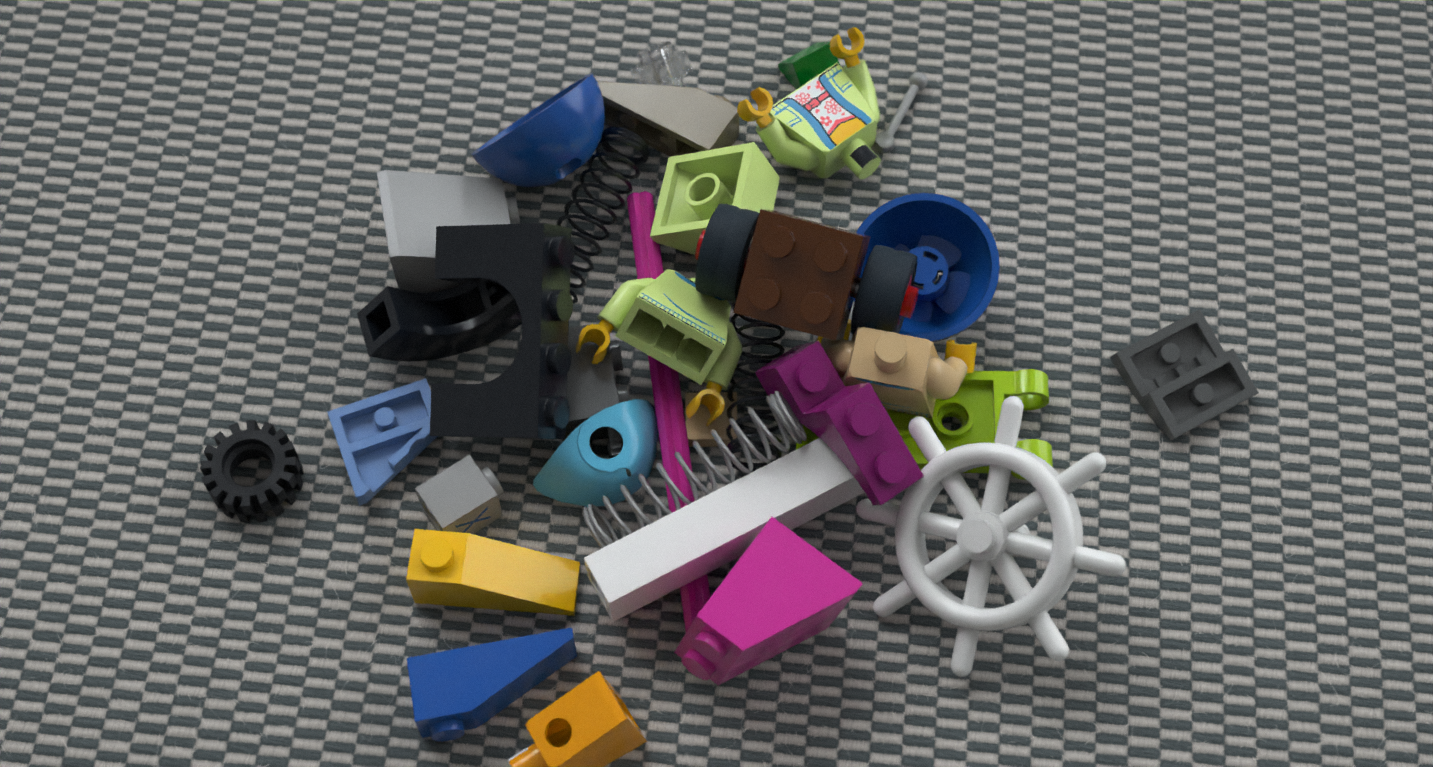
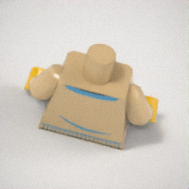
M849 319L844 338L837 341L819 336L817 338L844 385L850 386L870 382L886 410L932 419L936 398L944 400L953 397L959 390L966 373L974 372L977 343L974 342L971 344H957L955 340H946L945 359L943 361L938 357L934 343L928 339L867 327H858L851 340H849L851 333V320Z

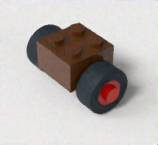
M719 204L712 214L706 230L702 231L697 243L695 259L698 261L695 286L696 290L702 294L736 302L733 313L834 341L844 338L854 298H856L851 319V334L854 335L858 327H867L899 334L904 317L910 319L912 317L919 293V288L913 287L917 271V256L905 251H896L883 245H875L865 265L862 278H860L870 236L773 210L760 209V213L748 209H740L730 204Z

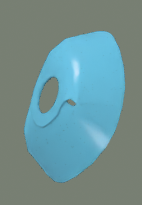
M641 399L624 401L605 408L589 417L561 443L534 478L533 486L544 496L560 502L586 507L588 504L605 506L602 500L603 496H607L612 504L625 500L626 498L620 489L621 485H625L631 495L634 494L642 486L638 475L643 474L647 479L656 458L658 429L656 414L651 403L648 400ZM601 427L615 429L623 439L621 452L611 459L598 457L590 448L589 440L591 434ZM626 469L630 470L631 476L627 475Z

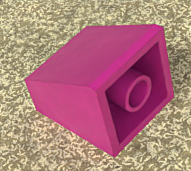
M771 517L697 614L674 653L682 658L684 667L694 676L702 680L710 679L719 686L826 630L863 583L778 520Z

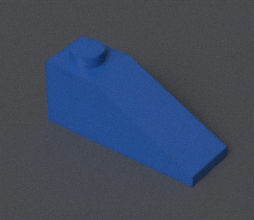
M572 627L407 658L414 719L422 738L431 737L434 741H450L462 737L465 734L464 730L478 728L577 657Z

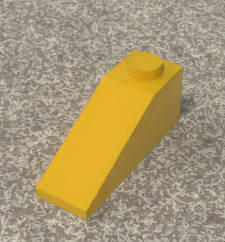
M414 529L406 581L414 602L419 604L575 616L581 565L578 561L470 533Z

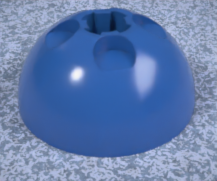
M593 73L571 84L509 125L471 154L472 157L492 176L520 187L553 185L590 160L599 144L605 122L604 100Z
M909 194L883 204L872 212L858 228L856 233L871 237L860 278H862L865 265L875 245H883L896 251H905L917 256V271L914 283L923 286V289L919 288L911 319L904 317L899 334L928 339L932 342L942 341L958 335L969 328L988 308L999 279L1000 262L998 249L986 223L974 210L964 203L940 194ZM938 272L943 273V275H939L938 281L934 284L933 282L937 279Z

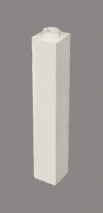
M818 438L584 557L587 575L612 622L742 556L771 517L792 530L864 493V491L840 458L823 440Z

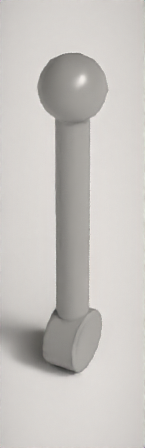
M915 72L910 76V88L885 132H880L876 136L875 147L878 151L887 153L893 149L896 130L917 92L923 90L927 85V77L922 72Z

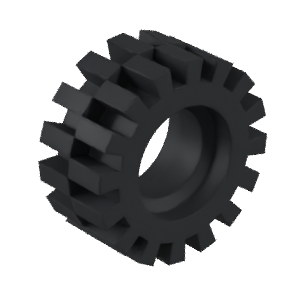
M246 420L247 430L241 431L238 423L229 426L232 435L226 438L221 431L214 436L218 447L215 448L207 444L204 454L208 461H201L200 469L204 475L202 477L203 483L218 509L221 508L224 514L231 519L236 514L240 522L250 523L251 515H255L260 523L268 521L266 511L273 509L276 517L283 514L284 510L281 506L283 501H286L291 506L297 500L293 490L301 491L303 481L300 475L304 474L292 441L289 440L287 434L281 428L276 432L273 424L264 422L262 429H260L256 420ZM253 457H265L271 461V474L263 482L250 487H242L234 482V470L243 461Z

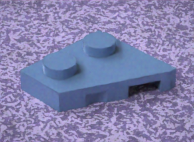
M426 378L327 411L359 506L370 501L438 437L430 436L431 390Z

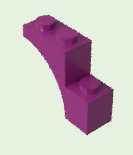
M819 340L797 345L755 372L768 396L774 394L775 391L780 392L789 403L800 423L814 432L840 458L857 480L873 506L883 505L924 477L870 382L845 386Z

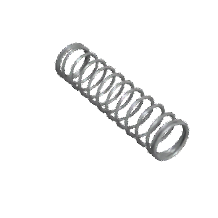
M775 391L774 394H770V396L766 397V401L779 426L785 447L770 433L753 408L748 407L747 410L763 442L767 458L752 445L735 420L732 418L729 420L742 446L749 469L745 468L735 458L716 430H711V434L724 457L731 480H728L719 472L704 453L699 443L693 440V446L697 450L711 481L712 491H709L696 478L681 454L675 451L674 455L691 486L694 501L699 499L696 486L707 495L717 490L714 474L727 485L735 481V473L731 461L742 472L746 474L753 472V462L749 449L758 459L765 463H770L772 454L766 436L778 449L784 452H788L790 448L786 430L796 443L801 444L802 440L806 441L807 436L800 421L780 392ZM657 463L656 467L672 494L676 511L681 508L678 497L687 505L692 503L672 482L663 465ZM639 474L638 478L652 500L658 520L662 518L661 510L667 515L671 514L672 512L653 492L645 476ZM621 485V492L633 508L639 528L644 527L643 521L648 525L653 523L636 505L628 488L625 485ZM603 496V503L616 521L621 538L625 537L626 533L628 535L633 533L620 519L610 499L607 496ZM588 504V507L583 508V517L587 527L601 549L618 540L609 521L598 507Z

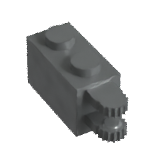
M587 325L569 328L568 346L571 351V366L567 372V401L570 406V417L566 425V438L574 429L594 414L620 402L629 401L627 386H616L614 371L623 370L619 340L610 341L604 360L598 364H592L593 357L599 348L596 343H584L580 351L576 353L579 334ZM601 427L591 434L589 441L608 438L607 449L611 459L622 450L621 435L615 429Z

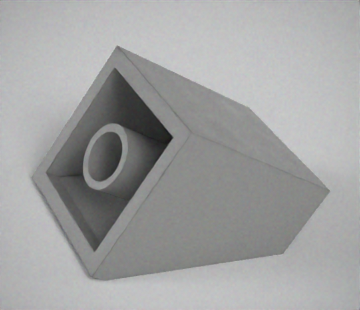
M394 170L377 172L389 258L399 289L429 293L448 290L464 284L435 279L436 226L520 224L516 197H505L503 181L500 178Z

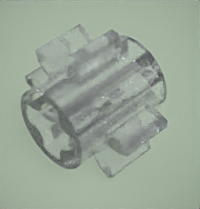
M665 41L644 48L637 53L640 62L637 63L636 67L630 69L636 84L686 87L683 78L687 77V73L693 71L686 49L678 51V49L673 50L671 42Z

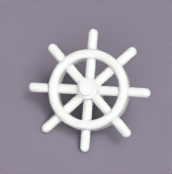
M1016 396L1007 397L1002 403L994 443H972L946 451L929 422L923 417L913 418L909 422L908 429L928 461V464L921 469L924 477L907 488L900 505L884 503L883 505L873 506L869 499H863L856 506V512L860 518L895 526L896 554L900 569L905 578L874 601V612L880 617L890 616L917 597L932 613L958 626L951 659V670L959 677L967 676L972 670L980 631L1011 629L1027 623L1048 656L1054 661L1064 660L1069 654V647L1049 616L1048 611L1067 592L1078 569L1112 577L1122 575L1126 569V562L1120 555L1083 547L1082 519L1072 494L1073 491L1105 469V457L1101 453L1092 452L1059 474L1040 457L1016 447L1024 410L1022 400ZM990 466L981 507L961 473L977 467ZM1011 471H1014L1030 482L1036 490L1004 511ZM943 488L963 520L929 512L934 500ZM1048 509L1052 522L1053 540L1030 535V531L1025 524ZM925 534L956 540L957 544L930 562L926 550ZM1013 554L1049 562L1043 576L1034 588L1031 587L1014 560ZM971 561L962 600L949 591L941 580ZM992 566L1015 602L998 608L985 607Z

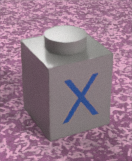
M470 455L415 488L421 508L436 531L474 534L503 516L498 496L504 493L501 484L488 466L480 470Z

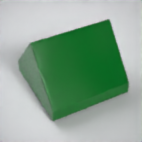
M819 42L778 63V68L793 87L798 89L835 63L839 64V61L830 51V42Z

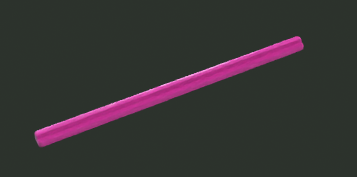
M647 191L633 192L627 197V207L637 279H656L664 270L660 244L654 242L650 237L655 216L653 195ZM648 355L663 467L681 493L691 502H694L689 481L674 455L675 451L679 452L692 471L679 375L674 369ZM665 481L668 507L673 513L676 511V507ZM678 497L680 507L686 506L687 504ZM707 574L680 587L686 632L697 614L710 599Z

